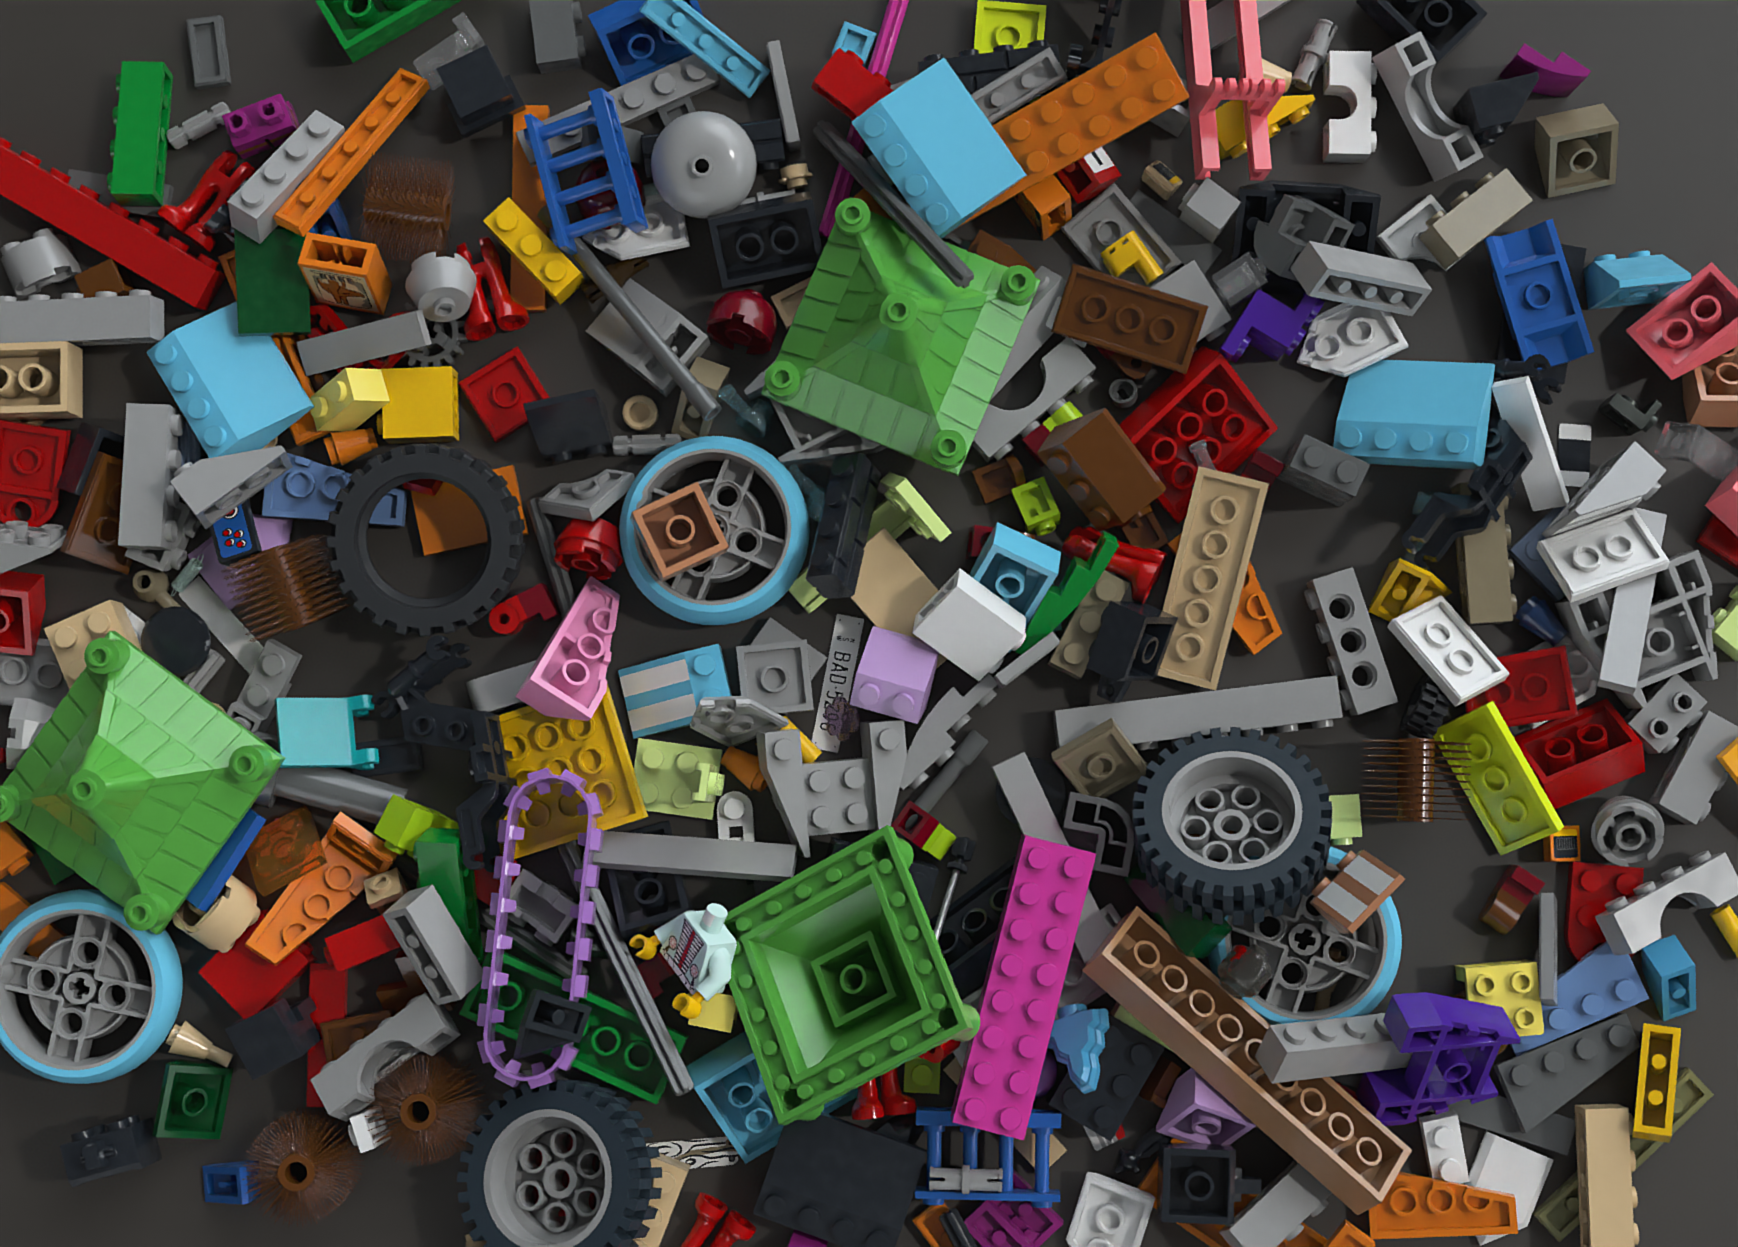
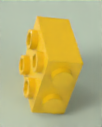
M452 366L381 369L390 402L382 407V414L377 415V430L379 435H383L385 441L389 444L459 441L458 372Z

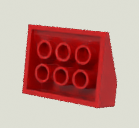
M1201 346L1192 355L1186 374L1175 371L1119 424L1165 485L1166 490L1155 499V502L1176 523H1180L1187 515L1199 466L1231 474L1278 429L1221 353Z

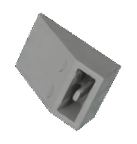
M630 278L622 287L623 291L688 370H690L697 356L700 357L710 346L708 336L679 312ZM609 302L586 332L667 397L677 383Z
M18 520L0 524V574L52 553L62 546L68 530H63V526L58 524H45L41 528L30 527L28 522Z

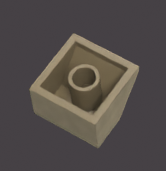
M1604 103L1536 117L1535 151L1545 193L1548 198L1616 184L1619 122Z

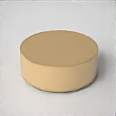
M636 395L628 399L624 404L623 418L631 429L642 432L651 429L656 424L658 409L654 401L649 397Z

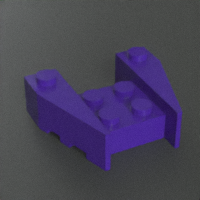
M1428 992L1392 995L1383 1022L1399 1053L1413 1052L1407 1068L1363 1073L1356 1096L1359 1103L1384 1126L1405 1125L1417 1121V1114L1433 1110L1435 1115L1448 1112V1105L1469 1099L1471 1104L1497 1097L1498 1091L1489 1076V1072L1500 1046L1519 1044L1521 1039L1503 1007Z

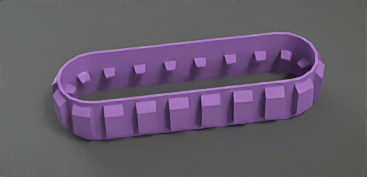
M549 768L528 773V782L524 783L520 788L513 785L503 803L509 808L507 820L499 821L497 842L504 844L503 856H496L493 878L500 880L499 893L491 894L489 915L496 916L495 930H487L485 952H492L491 967L483 966L481 989H488L487 1004L479 1003L477 1026H484V1040L477 1042L482 1062H491L492 1066L497 1069L494 1077L513 1088L517 1087L520 1081H528L531 1089L555 1082L554 1072L560 1068L565 1071L569 1070L579 1052L577 1048L573 1047L574 1042L563 1047L553 1048L550 1055L557 1061L550 1069L546 1070L543 1062L531 1065L532 1075H525L519 1073L521 1063L511 1059L506 1065L502 1061L499 1054L506 1051L503 1040L495 1041L496 1023L504 1022L505 1011L498 1009L500 986L508 985L509 974L502 973L504 949H512L513 937L506 936L508 913L516 912L517 901L510 899L512 876H520L521 867L520 864L514 863L516 840L524 839L525 831L524 828L518 827V818L521 809L528 811L533 802L528 798L529 795L537 789L540 795L550 793V784H563L561 793L570 798L578 790L585 800L576 805L579 816L588 815L587 832L578 833L577 843L578 845L585 846L583 869H575L574 881L581 882L579 905L571 906L570 917L578 919L575 942H567L566 953L574 955L572 978L563 979L562 990L570 992L569 1000L578 1002L579 997L587 998L589 976L581 975L582 962L591 961L593 939L585 938L586 924L594 925L596 903L589 901L590 888L598 889L600 867L593 865L594 852L602 853L604 831L597 828V818L604 816L598 795L595 792L587 794L584 791L587 781L566 769L560 776L552 774Z

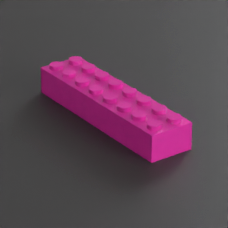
M1025 834L1021 835L977 1008L981 1021L980 1028L976 1036L969 1040L950 1114L952 1122L1024 1141L1096 853Z

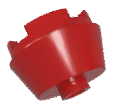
M572 518L554 542L556 550L555 563L567 572H569L570 566L586 571L587 579L590 576L596 580L610 579L612 572H616L617 567L623 562L618 528L600 518H597L595 521Z

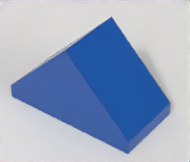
M248 1160L202 1166L205 1202L243 1205L260 1197L262 1193L254 1197L253 1195L260 1191L261 1188L251 1192L248 1191L253 1189L252 1187L254 1186L258 1187L256 1185L258 1182L246 1179L255 1177L251 1175L260 1174L257 1173L260 1171H246L260 1170L246 1169L257 1168L250 1167V1165H258L259 1162Z

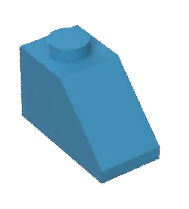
M1672 935L1658 939L1642 948V970L1662 1021L1664 1022L1695 1011V964L1677 937Z

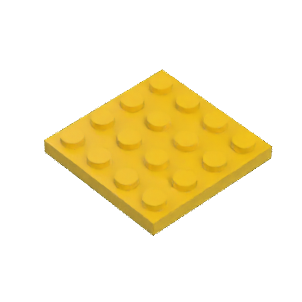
M608 683L606 693L589 721L545 716L531 706L499 715L504 749L511 751L513 759L507 760L509 777L517 779V787L520 788L524 783L528 782V773L549 768L552 774L560 776L566 769L587 781L584 788L587 794L595 792L598 795L604 816L597 818L598 829L606 831L648 817ZM558 783L550 784V793L540 795L537 789L529 795L528 798L533 802L528 811L523 809L520 811L518 827L524 828L525 831L524 839L516 840L514 859L577 840L578 833L587 832L588 815L579 816L576 806L585 801L578 790L570 798L561 793L563 784Z

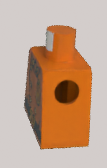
M1054 175L1014 196V199L1043 241L1061 230L1072 219L1071 196Z

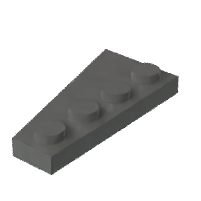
M1621 1013L1497 1063L1493 1067L1521 1132L1527 1133L1641 1046L1627 1014Z

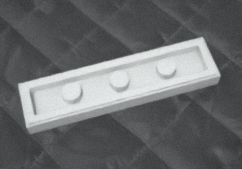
M1529 376L1494 382L1491 388L1502 420L1508 422L1520 439L1526 443L1533 456V459L1521 474L1532 510L1538 511L1567 506L1570 499Z

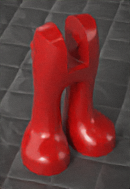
M229 150L222 152L213 161L196 188L181 205L176 207L165 204L156 212L172 228L183 236H187L193 243L209 253L216 245V233L207 231L203 225L223 204L228 206L226 200L247 177L250 178L255 173V168L248 162H243L229 178L227 175L235 166L238 158L237 154ZM218 192L215 201L197 223L193 224L211 196Z
M488 236L479 237L480 250L484 257V262L473 265V258L466 242L457 245L456 254L461 255L469 262L477 279L476 288L469 307V315L464 323L465 336L471 341L485 340L496 332L495 323L489 311L481 284L483 279H486L488 282L495 317L501 329L504 331L518 330L525 327L530 321L527 310L522 305L513 301L509 294L499 254Z
M1076 526L1063 543V554L1071 560L1076 556L1087 562L1101 533L1092 526L1086 528ZM1118 541L1119 547L1105 568V571L1116 573L1131 582L1132 599L1144 604L1152 586H1155L1162 573L1167 553L1158 549L1141 548Z
M896 1067L880 1075L881 1102L878 1099L876 1079L874 1078L858 1087L857 1100L851 1108L852 1120H865L884 1117V1115L915 1113L917 1103L915 1099L902 1093Z
M700 1192L694 1204L698 1212L697 1219L680 1247H701L727 1211V1205L712 1195ZM730 1210L709 1247H731L737 1240L748 1241L755 1234L756 1227L736 1210Z

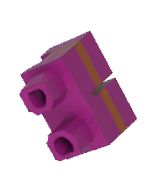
M281 93L222 115L232 145L242 159L272 149L270 142L274 147L282 145L300 126L292 104L289 101L285 102Z

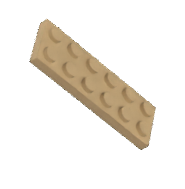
M1198 467L1162 610L1178 617L1157 674L1158 676L1212 690L1217 689L1269 483L1205 467Z

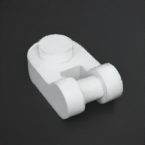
M732 791L726 793L721 797L717 805L719 839L755 842L751 800L742 792ZM743 826V837L730 838V827Z

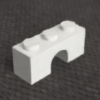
M1329 51L1327 54L1326 62L1323 64V95L1342 97L1349 104L1351 113L1345 119H1329L1324 126L1323 163H1365L1371 152H1375L1377 135L1376 131H1371V118L1376 116L1377 100L1376 97H1371V84L1374 85L1376 83L1377 67L1375 63H1371L1372 51Z

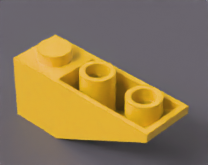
M1313 95L1281 96L1267 116L1269 139L1281 131L1279 126L1291 121L1292 124H1296L1310 114L1309 109L1315 101V97ZM1230 100L1215 109L1220 160L1229 155L1235 159L1247 152L1242 100Z

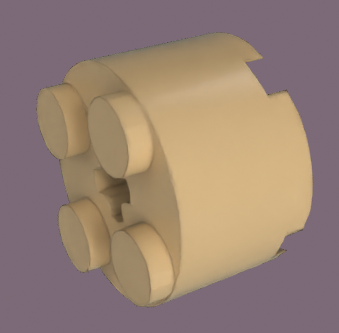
M231 875L207 913L196 908L185 899L172 920L176 927L207 948L225 953L234 946L235 941L243 934L246 928L258 920L261 910L256 906L257 898L255 892Z

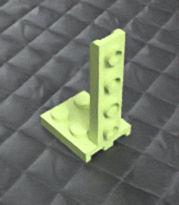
M889 472L880 480V483L887 490L884 493L886 499L873 510L867 541L883 527L894 539L899 537L910 526L919 536L923 535L927 540L931 537L941 542L952 533L906 478ZM807 567L798 574L788 591L807 613H811L828 598H824L816 590L817 587H813L806 580Z
M638 738L634 772L646 811L713 820L716 795L722 796L725 775L719 774L723 750Z

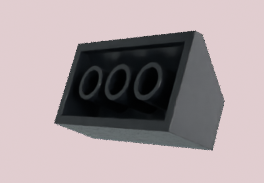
M1013 857L949 905L938 944L960 999L981 985L985 980L1016 857ZM939 913L929 920L933 931L935 929Z

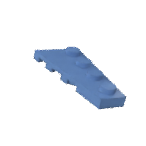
M287 453L293 467L265 486L262 516L328 522L329 513L335 511L339 501L335 498L339 490L345 488L351 479L349 477L352 474ZM398 488L388 492L374 509L369 525L405 527L407 492Z
M1605 941L1594 951L1591 950L1580 959L1581 961L1568 971L1558 975V1006H1544L1541 1002L1544 1033L1542 1035L1520 1036L1519 1044H1510L1516 1056L1649 999L1629 954L1614 956L1608 942Z

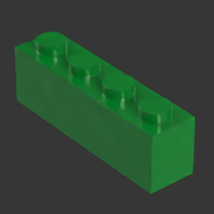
M122 61L121 73H118L116 76V90L119 94L118 106H115L113 109V123L116 127V136L110 143L113 171L108 173L107 187L109 193L112 194L121 206H163L168 147L166 132L169 130L173 75L164 62Z
M428 828L415 841L413 847V857L418 862L419 871L417 889L428 885L434 886L481 965L484 961L475 874L474 870L468 869L463 863V850L459 829Z

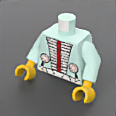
M716 903L709 904L706 910H688L654 930L655 935L647 938L639 934L635 935L629 942V945L633 948L643 947L635 956L645 960L652 959L657 952V946L662 944L661 954L693 995L691 997L686 993H680L674 998L672 1003L673 1008L680 1011V1015L687 1019L697 1018L701 1013V1002L703 1000L709 1001L716 993H723L725 985L731 979V964L737 944L736 939L724 925L728 915L727 910Z

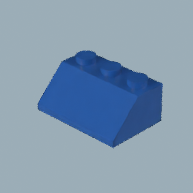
M619 0L588 15L620 86L693 55L692 52L639 11L646 0ZM683 0L703 16L697 0Z

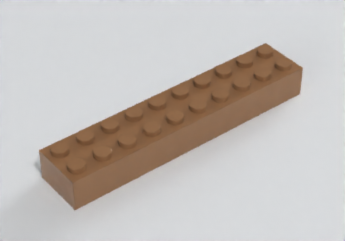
M1136 906L1117 922L1082 971L1355 1214L1360 1215L1382 1203L1412 1149L1330 1077L1272 1084L1255 1057L1271 1024L1195 957L1186 956L1171 936L1139 907Z

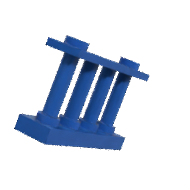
M603 88L588 92L591 100L588 110L544 125L542 121L531 113L524 115L527 126L524 129V136L528 146L534 152L553 227H550V235L554 245L571 256L578 253L574 238L620 222L621 225L626 226L635 233L649 229L613 96ZM592 123L598 127L600 138H597V143L555 158L552 157L548 139ZM601 156L607 160L609 171H606V176L561 191L557 172ZM610 189L615 192L618 204L614 206V209L570 224L565 205Z
M917 1106L916 1125H924V1131H927L926 1186H916L915 1199H923V1204L943 1205L944 1199L1031 1201V1207L1050 1208L1053 1202H1060V1190L1049 1189L1050 1134H1053V1128H1061V1112L1059 1110H1031L1027 1128H1032V1133L1035 1134V1189L1013 1188L1014 1138L999 1134V1168H1003V1177L999 1179V1182H1002V1193L998 1191H970L969 1194H962V1190L930 1191L929 1181L941 1180V1178L930 1177V1167L941 1168L942 1132L945 1131V1126H960V1132H963V1165H970V1169H977V1137L981 1129L952 1122L950 1117L952 1107Z

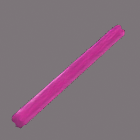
M889 0L868 67V71L872 74L878 72L886 77L909 0ZM851 123L846 140L862 155L865 141ZM840 163L819 227V235L827 239L836 222V208L840 202L849 198L855 179Z

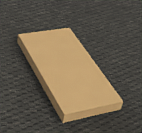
M883 527L866 542V546L863 549L864 555L855 595L850 598L874 626L920 639L912 633L915 615L938 592V589ZM940 653L936 669L947 660Z

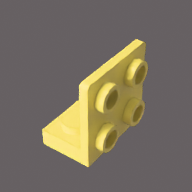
M1523 959L1455 965L1456 979L1465 982L1467 1000L1503 1007L1519 1037L1542 1035L1544 1033L1542 1006L1539 998L1537 962Z

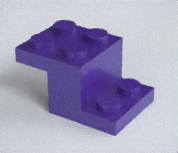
M1258 289L1247 303L1218 352L1228 362L1232 361L1233 363L1237 362L1248 345L1253 346L1275 361H1278L1284 353L1290 356L1307 332L1301 327L1303 325L1308 327L1312 319L1314 320L1325 301L1308 296L1304 292L1295 307L1291 309Z

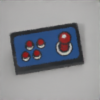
M249 499L210 526L218 562L221 565L232 566L230 564L235 565L234 563L245 561L242 559L254 557L251 555L262 552Z

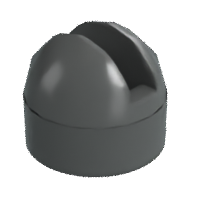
M1119 378L1109 388L1111 402L1116 407L1127 409L1135 404L1138 392L1136 384L1132 380ZM1122 389L1127 397L1126 400H1123L1117 393L1119 390Z

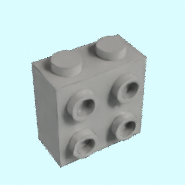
M1195 260L1151 287L1208 306L1197 341L1205 337L1209 342L1226 331L1223 325L1230 321L1231 317Z

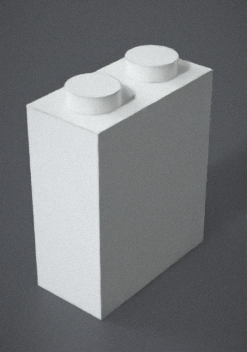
M959 569L915 615L912 633L973 678L980 681L988 672L993 674L1000 667L1004 656L1011 649L1015 651L1022 645L1026 638V617L962 569Z

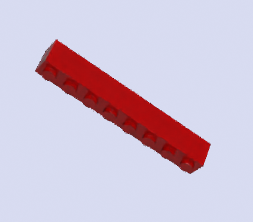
M0 136V194L112 258L114 261L190 305L205 311L208 310L226 278L225 273L216 269L219 262L203 253H200L197 258L187 252L190 247L188 244L173 236H170L168 240L158 235L160 228L142 218L139 223L128 218L130 211L111 201L109 206L98 201L101 196L98 192L83 184L77 189L69 184L70 176L54 167L50 171L43 169L39 166L42 162L41 159L24 150L19 155L10 149L13 143Z

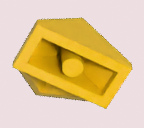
M1398 558L1388 564L1368 612L1391 622L1392 619L1440 595L1446 597L1453 592L1433 573Z

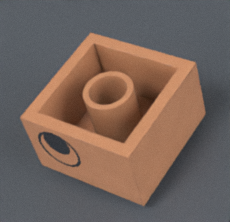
M698 482L631 513V522L661 583L726 553L729 548Z

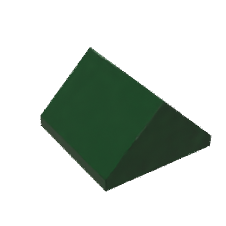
M178 1059L166 1063L152 1136L161 1138L220 1139L233 1068L186 1059Z

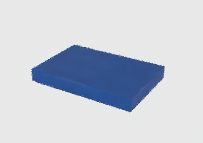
M249 809L198 883L186 897L191 904L206 913L209 911L225 883L266 822L265 818L253 809Z

